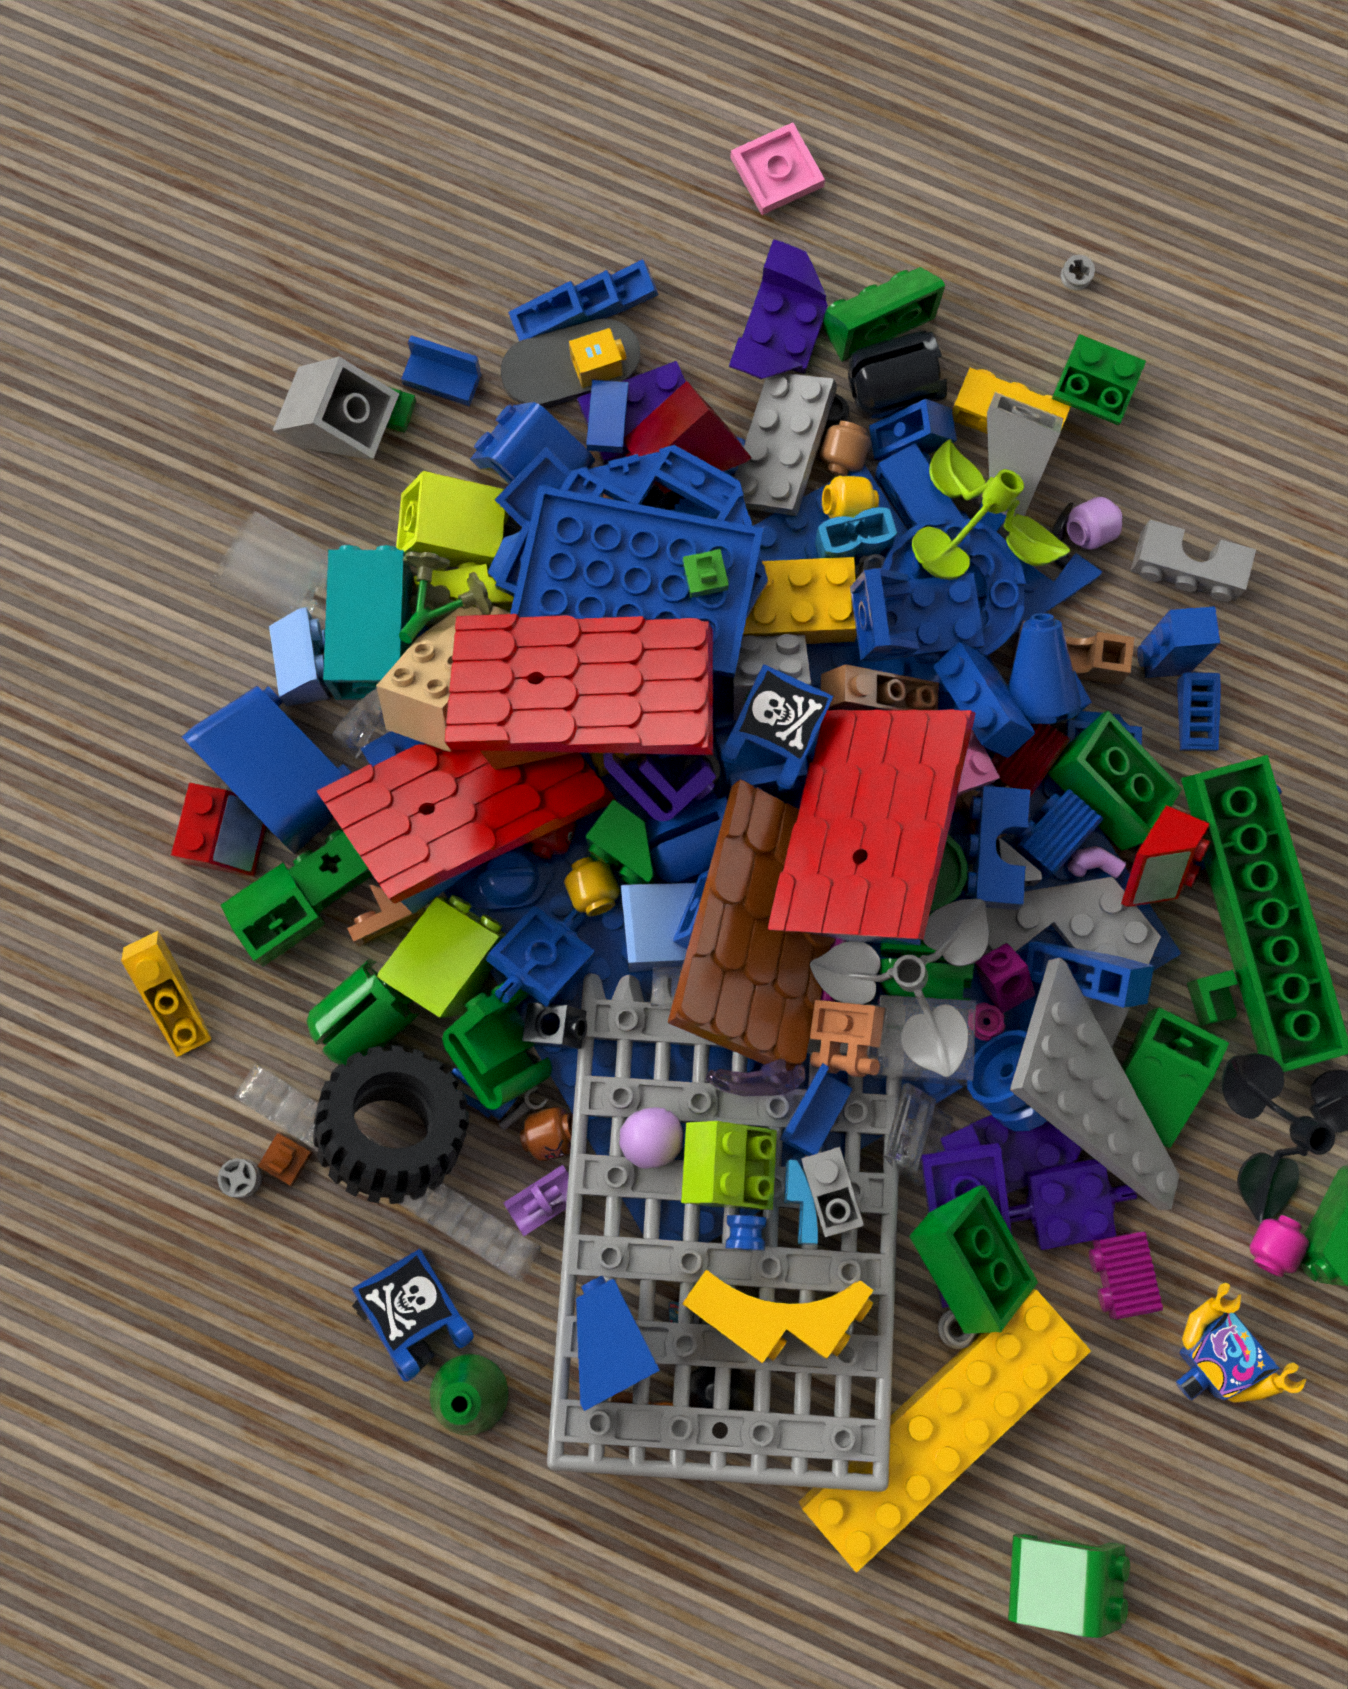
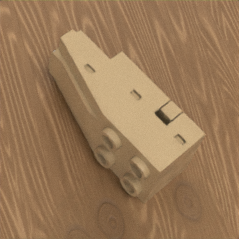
M471 606L463 609L460 607L420 635L376 685L386 730L448 752L452 751L444 740L447 727L446 719L450 695L449 687L453 663L454 635L456 633V616L483 615L479 608ZM492 606L493 611H491V615L510 614L507 610Z

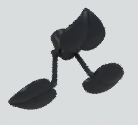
M1251 1053L1233 1056L1227 1062L1222 1075V1091L1230 1109L1244 1118L1255 1119L1268 1106L1291 1123L1289 1129L1290 1137L1297 1145V1147L1278 1149L1273 1157L1264 1152L1255 1153L1243 1163L1239 1170L1237 1184L1240 1195L1255 1219L1260 1223L1265 1219H1271L1291 1198L1298 1185V1164L1284 1156L1296 1154L1306 1156L1308 1151L1316 1155L1325 1154L1332 1149L1335 1143V1133L1348 1130V1071L1334 1069L1319 1075L1310 1088L1311 1097L1316 1103L1310 1107V1112L1314 1118L1310 1116L1298 1118L1272 1101L1281 1093L1284 1087V1072L1277 1061L1264 1054Z

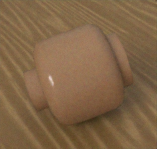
M840 421L839 425H833L828 428L819 451L820 459L828 465L827 472L836 476H847L849 471L860 472L863 469L871 447V440L866 435L867 430L848 421Z

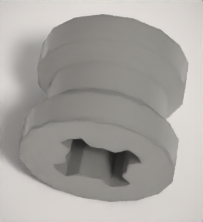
M235 1158L222 1165L217 1180L220 1189L226 1195L245 1198L252 1196L259 1190L263 1179L262 1171L257 1167V1163L251 1160Z

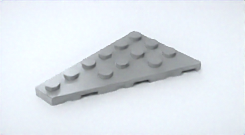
M1061 958L1049 960L1010 1091L1156 1209H1172L1179 1173L1066 962Z

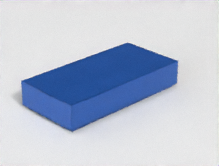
M592 380L586 442L587 451L623 453L629 390L628 382Z

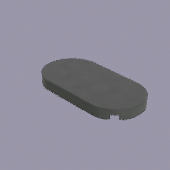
M596 319L521 340L507 351L502 360L501 379L503 387L508 396L515 402L518 401L522 404L535 402L544 408L577 400L578 397L591 393L592 385L585 388L581 387L570 357L569 341L610 328L614 340L621 339L627 360L622 361L623 375L606 381L621 382L633 377V373L638 368L640 362L638 339L634 332L622 322L613 319Z

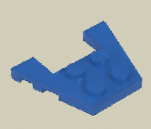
M982 500L979 506V510L983 507ZM988 511L979 522L998 532L1005 523L1006 515L1001 512L993 514ZM1075 553L1056 580L1052 581L1033 566L1019 559L1026 582L1024 585L1023 603L1025 607L1021 620L1010 638L1015 636L1023 621L1030 620V617L1034 614L1047 613L1061 602H1065L1074 596L1076 592L1096 581L1102 571ZM969 564L965 573H974L979 610L981 612L986 598L985 584L977 568Z

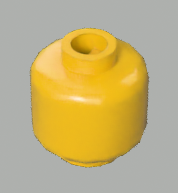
M837 476L829 485L825 486L822 493V509L825 514H828L830 519L841 516L854 518L859 513L870 508H876L879 505L878 492L873 490L869 479L861 476Z
M586 857L571 865L573 870L567 874L564 884L576 911L587 913L588 916H597L609 911L616 905L615 900L620 894V889L608 863L605 864L602 861H594L592 857Z

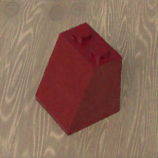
M688 381L682 384L624 437V443L630 451L626 454V457L636 454L638 456L659 452L660 448L675 445L721 471L744 464L752 458L731 429ZM655 481V484L664 493L672 491L671 489Z

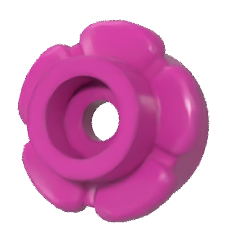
M980 1003L973 1008V1013L969 1014L967 1024L969 1029L975 1032L976 1038L989 1041L991 1037L1003 1033L1005 1029V1016L996 1005ZM984 1018H988L990 1020L989 1025H984Z

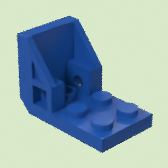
M876 568L864 570L850 586L861 661L875 662L948 653L959 641L973 649H981L985 646L974 573H965L953 580L937 577L908 580V574Z

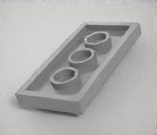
M788 373L778 374L765 379L744 448L752 458L748 462L739 465L734 475V478L740 481L746 509L797 516L837 390V384L834 379Z

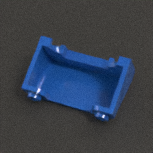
M256 686L194 725L182 738L295 855L334 819L326 804L317 793V790L352 772L344 764L337 768L279 708L283 701L269 686L264 690Z

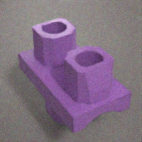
M561 1165L503 1203L523 1237L566 1210L569 1173L564 1165Z

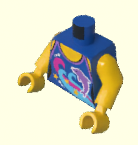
M1221 1284L1218 1287L1216 1299H1208L1189 1314L1182 1337L1184 1346L1179 1353L1191 1369L1176 1381L1178 1388L1189 1400L1195 1399L1205 1389H1208L1214 1397L1221 1400H1229L1233 1403L1262 1400L1280 1394L1284 1390L1290 1393H1298L1303 1389L1307 1379L1294 1382L1287 1375L1298 1370L1299 1366L1297 1364H1287L1281 1375L1275 1373L1280 1368L1234 1313L1240 1307L1241 1294L1234 1300H1227L1223 1297L1229 1292V1284Z

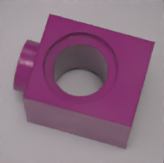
M1008 943L985 954L975 962L983 991L1002 1014L1035 995L1027 964Z

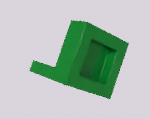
M1233 970L1186 983L1200 1027L1237 1016L1229 987L1238 984Z

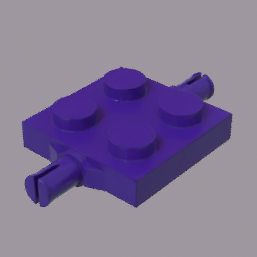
M1096 1159L1026 1172L1029 1189L1026 1204L1008 1208L1010 1223L1030 1219L1035 1229L1037 1246L1040 1250L1116 1236L1113 1216L1115 1203L1136 1200L1137 1192L1128 1185L1111 1187L1108 1182L1107 1168Z

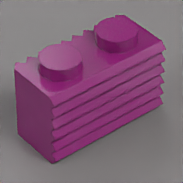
M1134 1231L1092 1240L1094 1249L1089 1250V1259L1094 1273H1100L1103 1288L1098 1289V1299L1102 1311L1109 1312V1317L1117 1320L1163 1311L1146 1233L1144 1231Z

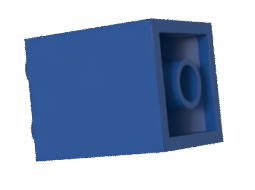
M603 1275L581 1286L584 1294L576 1298L580 1404L584 1411L660 1371L616 1281L613 1278L606 1282Z

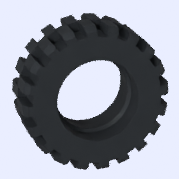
M391 1045L390 1051H382V1047L377 1046L368 1048L366 1056H363L360 1052L348 1057L346 1066L339 1064L331 1072L330 1081H326L321 1090L314 1120L313 1142L314 1146L319 1148L317 1158L321 1166L327 1167L330 1165L328 1176L336 1184H339L341 1181L347 1184L346 1192L355 1197L359 1192L369 1195L367 1201L379 1203L381 1197L389 1198L390 1204L403 1203L405 1195H410L412 1200H416L425 1196L427 1187L435 1190L443 1183L445 1175L451 1173L467 1135L469 1112L465 1109L467 1099L464 1091H456L459 1081L451 1072L445 1074L443 1072L444 1064L436 1058L429 1061L424 1058L425 1052L414 1049L413 1053L404 1052L403 1046ZM376 1101L398 1102L416 1112L425 1125L427 1135L422 1141L409 1147H384L372 1142L360 1131L355 1122L354 1115L360 1108Z

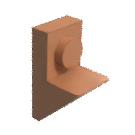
M370 885L382 912L377 914L375 911L366 912L354 919L355 925L347 929L353 942L360 947L420 918L426 910L422 907L413 914L401 901L396 904L391 902L382 888Z

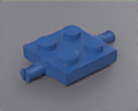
M534 905L487 956L486 961L507 977L504 984L495 991L497 998L500 999L503 996L502 1002L508 1003L514 994L521 989L548 1007L591 960L595 952L582 942L574 931L585 921L584 913L581 912L578 915V911L574 908L563 921L548 916Z

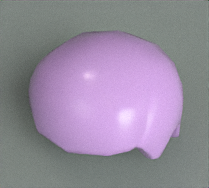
M659 1107L646 1108L634 1112L627 1118L620 1129L619 1145L625 1158L637 1167L643 1169L658 1168L673 1162L683 1148L684 1131L679 1119L671 1111H666L665 1108Z

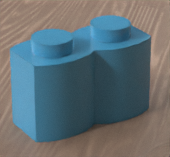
M876 507L867 509L854 518L841 516L823 522L818 527L814 543L819 559L854 557L855 559L856 557L861 558L862 556L873 554L883 555L892 548L897 531L890 509Z

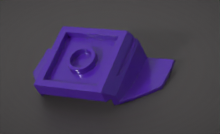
M773 239L763 267L762 282L743 336L738 338L729 363L730 368L759 379H765L791 370L806 373L823 324L825 310L828 307L825 291L806 251Z
M992 1114L940 1138L945 1151L998 1143L1002 1151L1007 1194L1028 1185L1026 1172L1071 1164L1074 1160H1077L1082 1149L1049 1121L1029 1131H1013L1004 1127Z

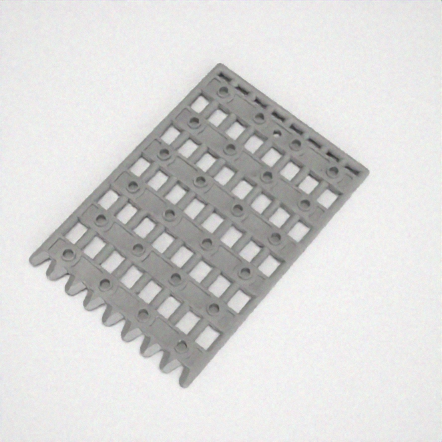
M593 973L587 974L583 979L581 1009L587 1011V1033L582 1039L581 1049H578L547 1466L553 1471L873 1492L885 1491L889 1483L903 1061L901 1034L904 1027V998L887 997L883 1007L885 1008L880 1048L870 1046L867 1048L868 1057L887 1058L886 1095L863 1093V1077H854L848 1074L847 1086L851 1087L852 1091L830 1132L845 1133L844 1160L860 1213L882 1214L880 1254L857 1252V1229L841 1233V1251L817 1250V1244L814 1246L801 1245V1249L777 1247L779 1208L799 1209L800 1204L784 1203L785 1167H781L783 1141L779 1139L806 1090L785 1088L786 1074L773 1068L770 1070V1087L746 1086L748 1057L734 1051L732 1056L731 1085L708 1083L710 1047H724L667 1023L677 989V983L672 978L666 977L661 979L656 985L651 1001L644 1002L640 983L632 975L622 977L618 982L612 1000H607L600 977ZM594 1039L617 1041L615 1077L592 1076ZM809 1039L807 1053H810L811 1056L813 1052H820L821 1040ZM633 1042L656 1043L653 1080L630 1078ZM841 1043L840 1053L847 1055L848 1044ZM671 1044L694 1046L692 1082L669 1081ZM811 1064L809 1065V1085L819 1069L811 1066ZM659 1107L665 1108L666 1111H671L679 1119V1122L682 1123L722 1121L777 1130L773 1210H763V1217L767 1218L766 1227L762 1229L765 1251L725 1248L726 1239L730 1237L727 1215H740L739 1208H724L722 1243L698 1242L700 1205L685 1204L683 1241L659 1239L661 1200L681 1201L684 1161L674 1160L658 1168L643 1169L627 1160L619 1145L620 1129L627 1118L634 1112L642 1109ZM588 1117L612 1118L609 1156L586 1154ZM861 1134L884 1136L883 1173L860 1172ZM583 1195L606 1197L604 1236L580 1234ZM622 1198L646 1199L643 1238L619 1237ZM815 1206L816 1216H817V1227H818V1213H817V1209H816V1206ZM705 1270H708L734 1289H736V1286L760 1287L759 1299L775 1302V1288L799 1290L800 1304L815 1302V1291L841 1292L854 1282L862 1281L874 1290L872 1295H879L877 1336L853 1334V1320L845 1332L851 1337L837 1357L831 1353L827 1359H824L785 1330L781 1337L787 1340L775 1360L772 1361L767 1357L763 1363H760L712 1326L694 1324V1313L683 1306L682 1303ZM577 1275L594 1277L603 1275L606 1282L613 1278L615 1281L617 1278L640 1279L638 1320L635 1321L656 1363L675 1364L673 1406L648 1404L650 1376L633 1385L632 1403L608 1402V1399L584 1411L580 1400L568 1399L571 1358H578L577 1316H574ZM656 1281L680 1282L678 1323L654 1321ZM691 1365L715 1367L713 1408L689 1407ZM731 1368L755 1369L753 1411L729 1409ZM771 1371L796 1372L794 1414L770 1412ZM812 1373L836 1375L834 1416L810 1415ZM852 1376L876 1377L874 1419L850 1417ZM717 1422L726 1424L728 1432L723 1438H716L712 1433V1428ZM564 1443H589L588 1456L564 1454ZM605 1445L629 1446V1458L604 1457ZM646 1447L670 1449L669 1461L645 1460ZM686 1450L711 1451L710 1464L686 1462ZM727 1452L751 1454V1466L726 1465ZM767 1455L792 1457L791 1469L768 1468ZM808 1458L832 1459V1472L807 1470ZM849 1460L873 1462V1474L848 1473Z

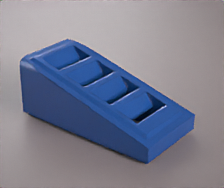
M1183 673L1177 679L1180 751L1219 750L1220 673ZM1192 688H1206V692H1192ZM1191 702H1206L1207 707H1191ZM1191 717H1207V722H1191ZM1190 731L1208 732V738H1190Z

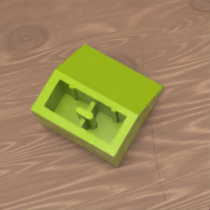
M722 1121L686 1123L681 1203L708 1207L773 1210L777 1130Z

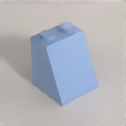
M696 883L621 885L629 972L683 967L687 949L672 941Z

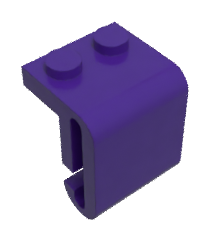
M603 753L604 765L607 771L652 818L658 821L672 819L691 800L696 798L697 801H700L715 786L712 781L717 776L701 755L672 781L648 754H641L636 758L638 768L667 798V800L661 801L615 753Z

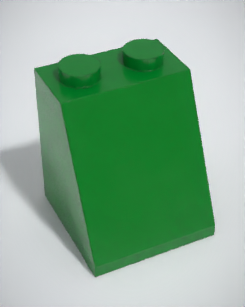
M1344 1165L1337 1171L1304 1234L1309 1241V1247L1300 1265L1307 1276L1314 1282L1348 1286V1165Z

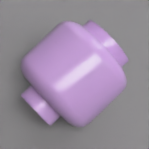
M1095 497L1071 510L1067 523L1068 535L1076 545L1087 550H1094L1118 538L1122 530V513L1119 507L1109 499Z

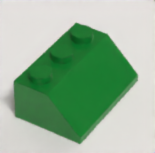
M922 267L910 272L908 270L900 271L890 281L880 286L876 284L870 285L854 298L847 301L840 299L832 303L825 310L822 327L841 362L849 359L851 354L859 348L893 339L934 320L946 285L941 278Z
M1109 711L1102 713L1064 748L1047 773L1065 792L1068 789L1073 791L1086 805H1089L1092 810L1102 816L1103 820L1098 827L1121 851L1143 843L1165 806L1172 807L1182 790L1176 781Z
M984 1185L977 1186L929 1212L909 1236L964 1334L1002 1332L1038 1283Z

